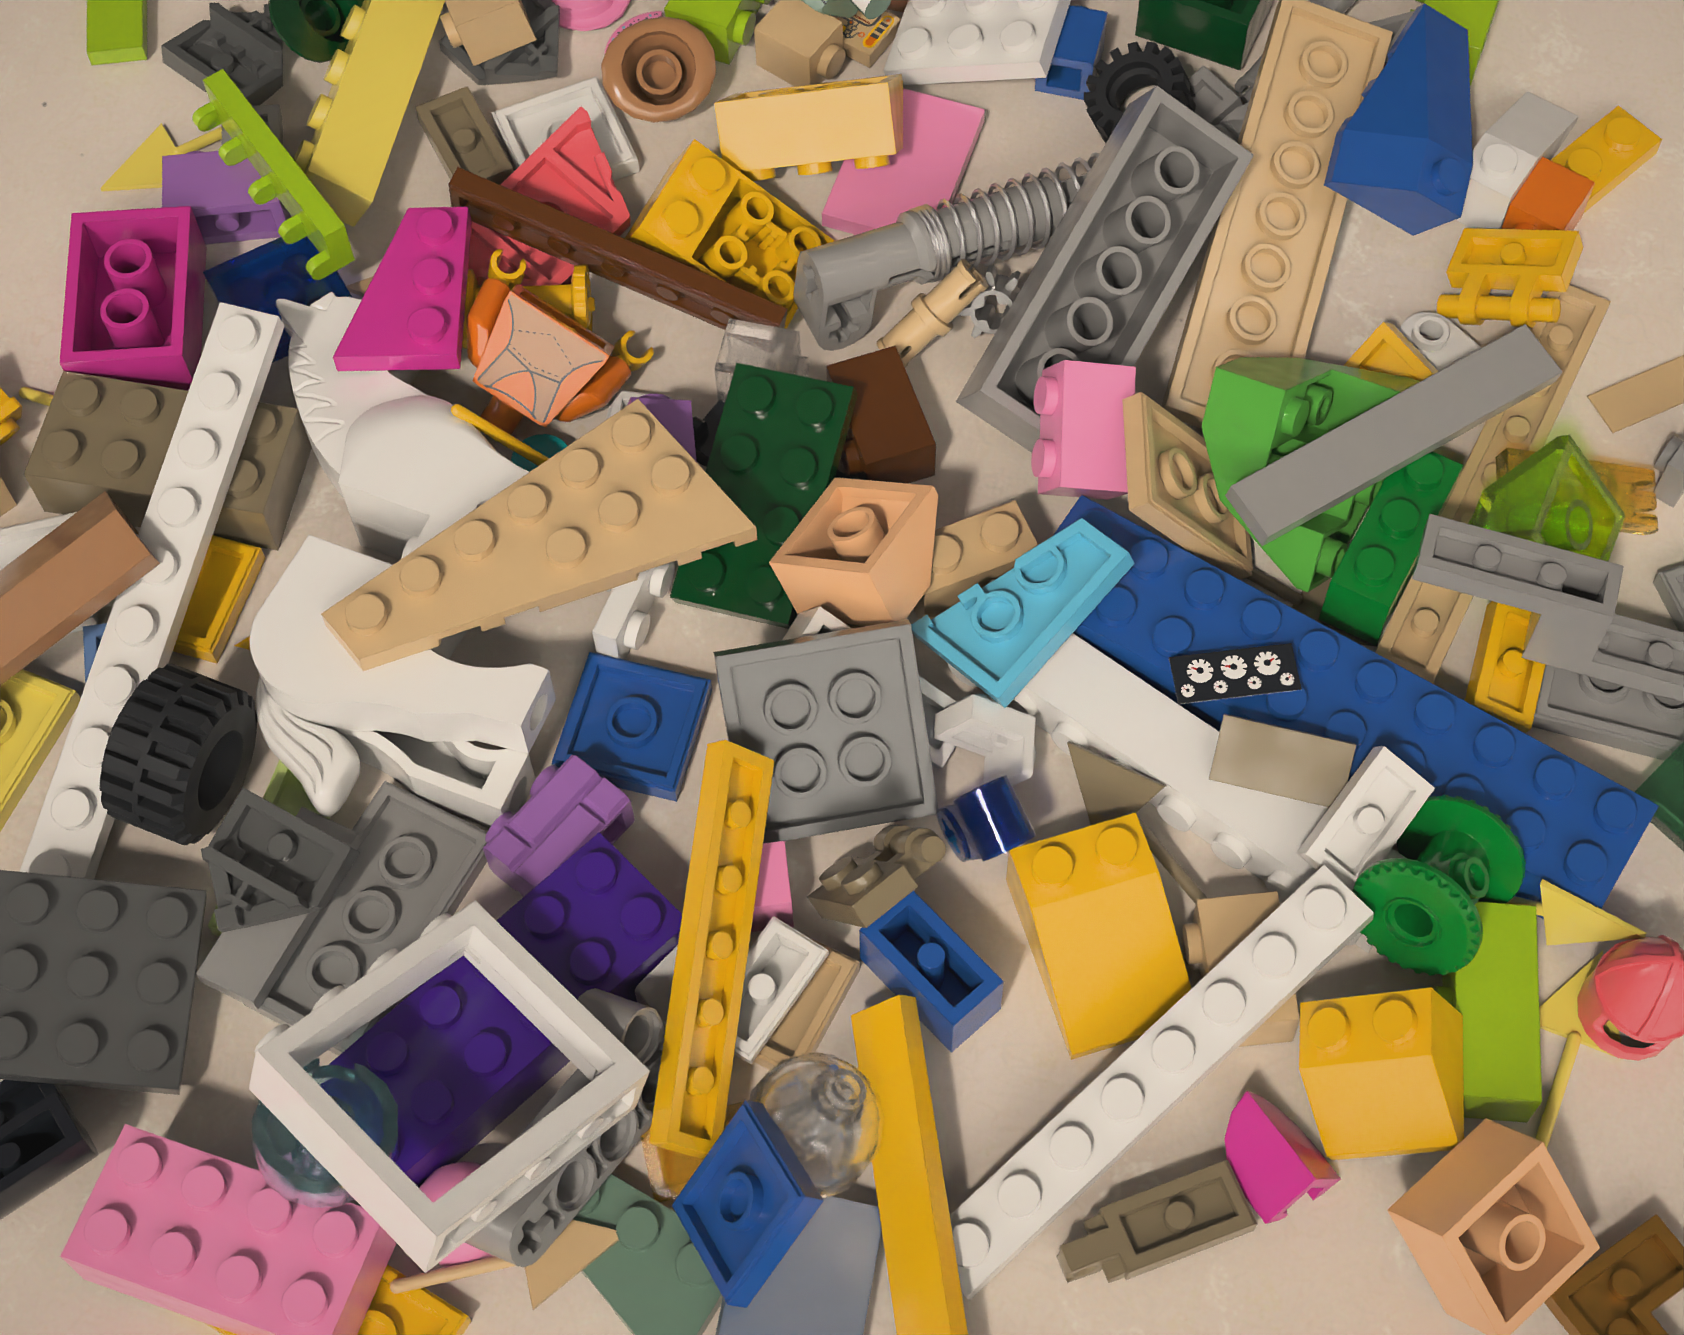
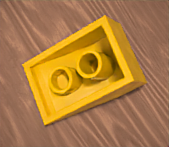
M1136 812L1009 849L1006 882L1071 1060L1137 1040L1192 989L1159 870Z

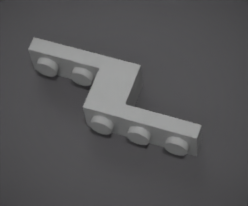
M1429 514L1412 576L1413 580L1531 611L1522 658L1684 702V632L1615 614L1623 565Z

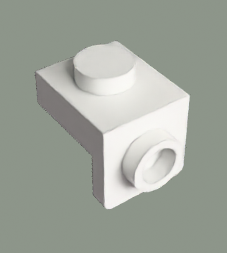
M987 694L967 695L961 701L934 714L933 738L985 756L984 790L997 794L1029 779L1033 774V766L1036 761V747L1034 745L1036 717L1010 707L1004 708Z

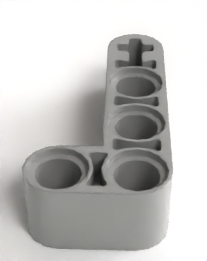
M597 988L587 990L578 998V1001L650 1070L636 1108L464 1243L516 1266L527 1267L534 1264L651 1127L665 1028L656 1009ZM577 1069L519 1136L591 1081Z

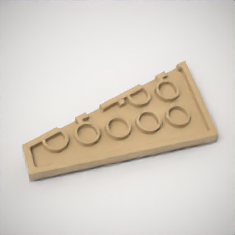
M636 399L321 613L326 627L361 670L366 671L438 647L442 638L480 626L483 632L506 624L505 617L538 607L539 611L543 612L636 581L640 572L673 561H677L678 565L681 566L702 559L701 552L730 542H734L735 547L756 541L757 529L639 399Z

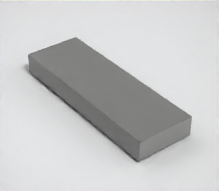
M301 807L296 815L299 819L355 850H358L362 843L359 833L304 807ZM319 911L222 932L197 971V977L201 983L259 1010Z

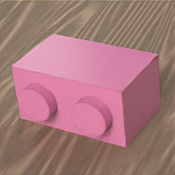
M1063 360L1042 370V376L1037 380L1034 390V409L1037 414H1040V439L1034 444L1031 458L1033 475L1038 477V494L1080 497L1083 495L1087 498L1105 500L1128 494L1122 399L1135 395L1136 367Z

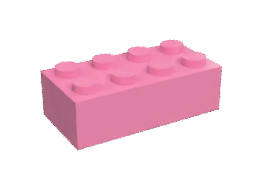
M125 1124L60 1257L87 1281L237 1335H357L397 1243L362 1206Z

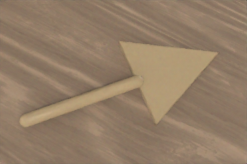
M572 1220L546 1252L534 1264L525 1267L532 1309L537 1308L617 1243L619 1239L616 1230ZM493 1256L395 1279L390 1283V1290L398 1294L516 1265Z

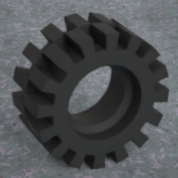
M1147 41L1145 50L1142 51L1138 42L1128 43V54L1122 56L1119 48H1116L1109 52L1113 62L1108 65L1100 59L1094 66L1099 77L1088 76L1085 84L1090 92H1084V102L1088 108L1086 111L1105 143L1124 113L1120 110L1122 102L1132 91L1140 87L1158 86L1195 112L1196 104L1192 98L1196 97L1194 88L1178 57L1175 58L1170 49L1164 46L1160 51L1157 43Z

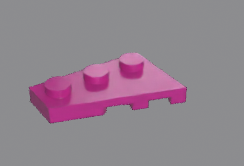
M468 207L407 209L333 355L337 371L460 369L472 225Z

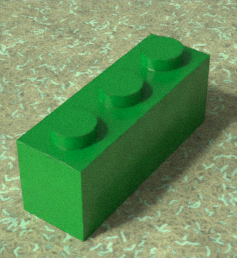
M1432 451L1385 478L1330 581L1318 620L1373 645H1377L1414 572L1423 531L1429 514L1441 516L1456 487L1464 466L1463 464Z

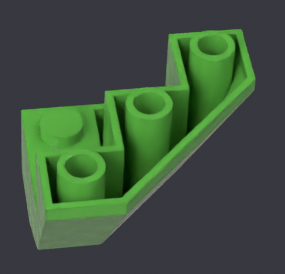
M1239 357L1216 367L1201 428L1219 499L1297 589L1310 592L1333 577L1347 551L1351 539L1385 478L1264 546L1260 545L1225 495L1233 484L1421 381L1409 377L1304 358Z

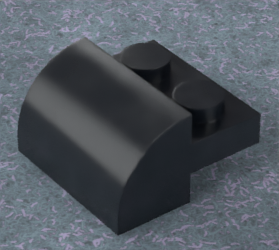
M3 1080L0 1082L1 1220L98 1156L93 1141L75 1117L57 1084Z

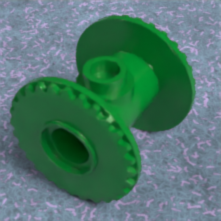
M1449 795L1431 796L1428 798L1397 840L1398 852L1407 859L1390 858L1375 862L1361 873L1354 884L1352 892L1374 912L1373 920L1360 932L1367 937V943L1374 945L1377 948V953L1387 956L1389 962L1398 963L1402 969L1407 970L1409 968L1417 974L1423 972L1429 976H1434L1435 974L1447 975L1468 965L1477 954L1483 938L1482 922L1475 904L1477 902L1507 903L1518 892L1525 877L1526 860L1523 855L1524 850L1518 842V837L1511 832V827L1508 824H1504L1498 814L1491 813L1488 807L1480 806L1474 800L1468 801L1461 796L1450 797Z

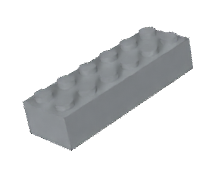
M1155 86L1131 102L956 402L1032 453L1035 442L1040 439V414H1037L1034 409V390L1037 380L1042 376V370L1063 360L1134 367L1254 155L1158 86Z

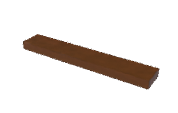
M457 167L449 182L451 207H468L472 222L572 265H588L589 272L767 349L776 350L784 333L788 310L783 306Z

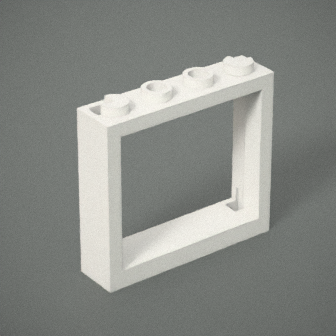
M473 901L453 916L449 913H443L435 918L424 929L420 938L402 951L393 948L382 954L371 965L367 974L349 987L345 988L343 985H339L329 990L317 1001L311 1013L292 1026L284 1023L268 1032L258 1043L254 1051L255 1058L249 1089L426 1273L635 1109L650 1070L480 904ZM464 955L591 1082L439 1199L432 1202L319 1086L303 1067Z

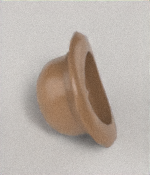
M665 16L644 19L623 29L608 45L601 64L603 87L614 105L632 118L653 123L676 120L695 110L709 94L716 75L715 52L705 34L685 20Z

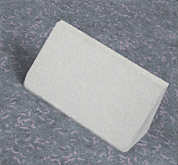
M774 916L751 946L747 956L734 1056L750 1064L753 1063L829 955V951Z

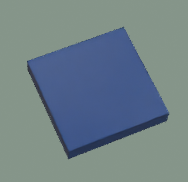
M589 652L551 764L560 768L571 755H576L597 771L601 778H606L617 788L677 802L712 692L711 680Z
M745 1099L673 1202L672 1207L727 1305L747 1308L824 1199L765 1104Z

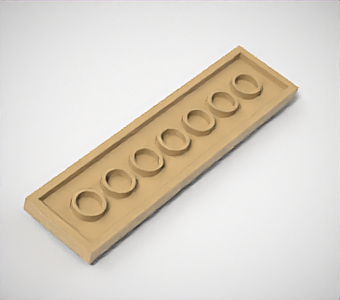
M1279 0L1277 3L1237 142L1254 156L1213 226L1161 406L1180 421L1201 428L1217 366L1239 357L1305 358L1347 203V198L1324 186L1336 133L1344 120L1353 116L1364 99L1361 94L1369 81L1377 78L1383 70L1393 34L1392 31L1306 0Z

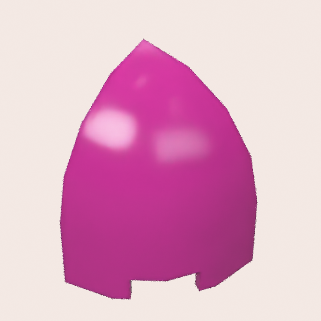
M1246 1091L1230 1115L1224 1138L1226 1157L1245 1198L1264 1223L1268 1224L1287 1217L1286 1210L1306 1192L1314 1201L1340 1181L1341 1178L1316 1146L1290 1118L1262 1096Z

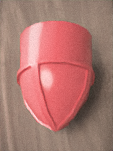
M1660 935L1658 937L1631 939L1617 943L1600 958L1595 970L1584 981L1577 997L1578 1017L1586 1034L1600 1049L1617 1058L1639 1061L1657 1056L1673 1040L1684 1035V949L1671 937ZM1610 1020L1619 1031L1631 1038L1655 1044L1645 1048L1625 1046L1611 1039L1604 1031L1603 1026Z

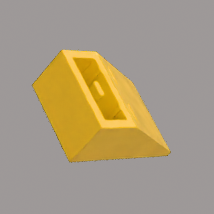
M695 139L669 166L625 237L629 241L787 308L784 331L798 310L793 293L800 252L835 241Z

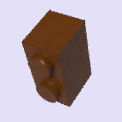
M896 346L827 365L828 382L852 386L858 393L841 455L847 475L851 477L858 474L860 480L912 483L935 476L936 442Z

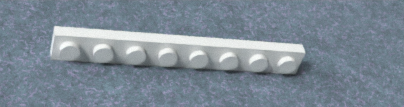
M1325 865L1316 871L950 1215L961 1292L969 1301L1373 920L1374 912Z

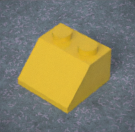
M1432 987L1300 1002L1299 1070L1328 1158L1331 1160L1450 1151L1464 1139L1463 1015Z

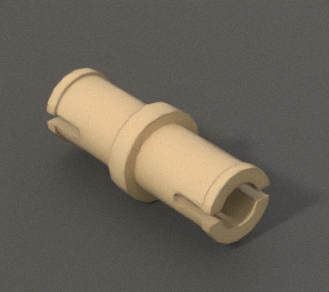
M961 259L957 266L927 295L919 293L911 301L913 309L884 337L877 341L879 350L896 346L902 363L906 368L908 363L937 335L943 337L953 329L952 320L981 292L989 288L987 281L975 267L969 271L970 263Z

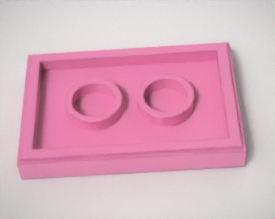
M903 88V149L897 154L889 155V165L855 169L854 159L844 160L823 209L822 226L857 235L896 223L899 214L911 208L928 204L936 210L941 199H946L952 204L984 124L985 109Z

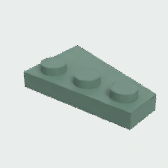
M610 1174L572 1220L614 1229L619 1241L581 1271L582 1274L589 1279L632 1334L703 1335L722 1304L723 1296L676 1212Z

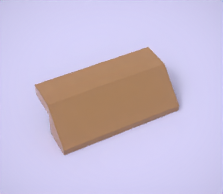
M106 491L0 570V686L160 564L138 536L139 532Z

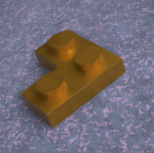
M1655 1214L1574 1273L1544 1303L1569 1335H1669L1652 1315V1312L1684 1289V1246L1661 1218Z

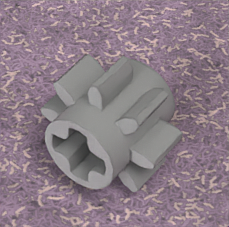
M994 264L989 265L985 276L989 288L981 292L958 314L964 317L971 316L974 323L972 337L976 338L982 332L995 335L1020 292L1017 283L1021 273L1018 270L1008 277L998 275ZM988 295H996L998 303L1006 305L1004 313H996L993 304H985Z

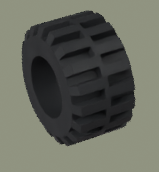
M166 664L164 668L159 667L151 672L148 678L139 684L125 703L107 741L101 765L99 791H102L101 803L103 808L107 809V814L115 819L181 845L187 846L189 843L195 844L201 841L227 813L248 773L257 734V714L253 697L248 695L246 691L175 664Z

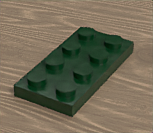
M736 363L705 472L756 526L757 540L735 547L734 542H730L701 552L702 559L678 566L670 598L675 603L786 629L790 628L797 617V612L769 562L836 477L858 397L854 387Z

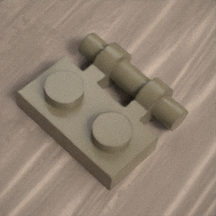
M890 825L875 836L874 848L876 851L866 859L858 857L853 859L849 856L837 861L821 874L819 880L822 885L808 895L807 898L821 918L867 928L919 887L914 880L935 863L942 860L946 853L944 841L933 830L928 828Z

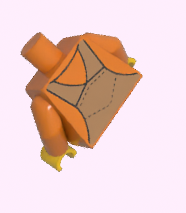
M503 249L495 250L491 255L488 270L489 279L483 282L467 315V357L472 365L477 368L473 382L493 395L480 417L512 435L524 415L540 426L546 427L554 418L563 422H572L605 407L630 378L631 372L638 370L652 358L654 354L652 346L640 358L631 356L627 351L626 343L635 334L633 330L628 331L619 338L614 346L522 287L520 284L523 281L526 269L525 259L522 258L519 269L516 272L509 274L502 272L498 265Z

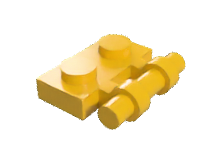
M1464 228L1446 271L1451 287L1462 288L1460 295L1441 294L1437 301V314L1446 318L1458 319L1462 325L1480 326L1485 320L1510 321L1513 327H1521L1526 324L1528 328H1533L1537 322H1558L1561 312L1559 299L1541 298L1543 291L1567 292L1583 250L1579 231ZM1491 289L1514 290L1512 297L1489 296Z

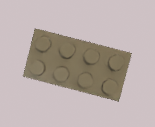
M63 371L24 471V476L44 512L62 515L78 512L106 491L133 526L141 528L188 391ZM258 402L213 533L214 536L255 547L272 550L279 549L312 449L298 408Z

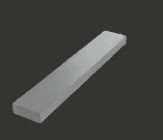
M1524 324L1233 484L1225 496L1260 545L1264 546L1555 383L1563 371L1527 325Z

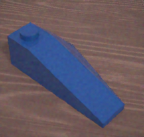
M1427 4L1416 8L1387 53L1388 62L1377 78L1369 81L1361 95L1364 99L1353 116L1344 120L1337 131L1324 186L1412 236L1461 218L1473 167L1468 30Z

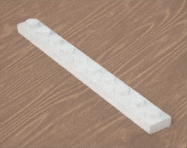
M222 302L219 303L138 534L160 564L115 599L20 872L87 879L95 878L115 818L107 814V809L103 808L101 803L102 791H99L101 765L107 741L118 715L134 690L143 680L148 678L151 672L159 667L164 668L169 663L284 329V324L279 316Z

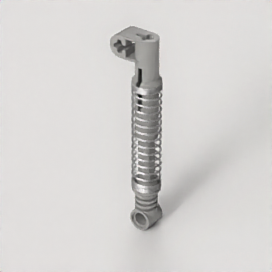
M1249 102L1235 108L1226 115L1220 124L1213 126L1235 142H1238ZM1092 153L1088 162L1080 157L1076 158L1072 167L1064 162L1059 163L1055 173L1047 167L1043 168L1038 178L1030 172L1026 173L1021 183L1014 178H1010L1007 180L1005 188H1002L997 183H993L990 185L988 194L979 188L974 189L971 199L960 193L956 196L953 205L946 199H941L936 210L928 204L911 208L906 212L900 213L896 223L801 251L798 257L793 296L818 345L824 350L834 351L850 346L861 339L871 326L877 291L911 280L921 285L943 280L951 272V268L957 266L961 259L968 262L975 261L969 268L970 271L973 267L977 268L979 263L988 266L993 264L996 258L1004 261L1010 259L1013 253L1018 255L1026 254L1030 247L1035 250L1044 248L1092 168V162L1098 158L1099 153ZM1082 163L1087 169V173L1077 176L1076 166ZM1065 168L1071 178L1060 181L1059 172ZM1048 173L1053 181L1048 177H1043L1044 174ZM1031 178L1033 180L1026 183L1027 179ZM1042 239H1043L1042 243H1038V244H1034V243H1033V242H1035V241H1038V240H1042ZM1026 245L1023 249H1016V247ZM1009 250L1007 254H999L1000 252ZM993 255V256L991 257V259H987V260H983V259H982V258H984V257Z

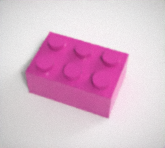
M191 206L71 213L59 362L63 371L189 391L202 350L207 247Z

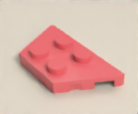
M583 107L577 109L501 184V186L618 236H621L631 226L630 214L621 192L615 186L605 153L601 152L591 128V119ZM472 222L468 269H473L478 285L482 286L483 282L489 279L488 270L491 255L498 249H503L498 268L504 273L516 272L519 269L522 258L525 259L526 269L523 281L520 284L521 286L571 284L574 265Z

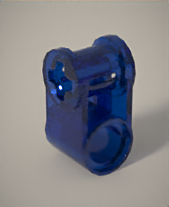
M1003 775L953 800L952 804L945 805L936 812L945 839L954 854L962 862L976 859L987 861L1036 836L1007 775Z

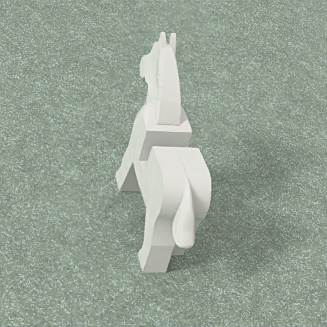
M332 291L310 306L286 299H277L276 306L278 312L282 317L285 330L291 337L288 359L289 375L303 425L323 471L345 500L361 546L401 560L529 473V471L502 456L471 423L454 416L451 412L453 406L451 403L429 396L409 385L419 370L337 371L333 355L362 299L336 297ZM308 535L258 611L250 632V651L260 674L256 689V714L265 741L271 751L301 782L309 800L318 813L324 817L333 816L342 808L359 777L360 762L385 772L402 784L412 795L448 813L490 828L494 821L507 811L516 814L525 804L530 794L531 786L536 779L529 752L556 700L549 670L531 663L511 667L486 668L460 664L449 660V657L466 633V631L442 638L438 647L362 671L326 627L321 613L391 567L392 564ZM468 741H479L506 749H483L472 745Z

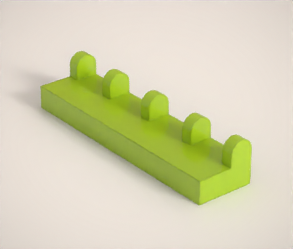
M224 69L203 79L210 102L194 112L192 121L200 131H209L221 124L232 139L220 147L218 151L220 158L228 166L236 165L248 159L262 177L250 185L248 189L249 196L258 205L265 204L277 197L292 217L285 220L278 229V233L285 243L293 244L307 236L320 253L310 258L306 263V270L314 280H321L355 261L343 222Z

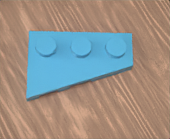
M1081 518L1015 559L1013 569L981 588L977 583L957 595L960 602L938 616L930 619L928 615H925L911 624L912 633L1002 707L1006 708L1135 563L1128 551Z

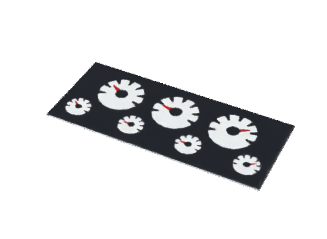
M1292 643L1169 657L1178 704L1302 690Z

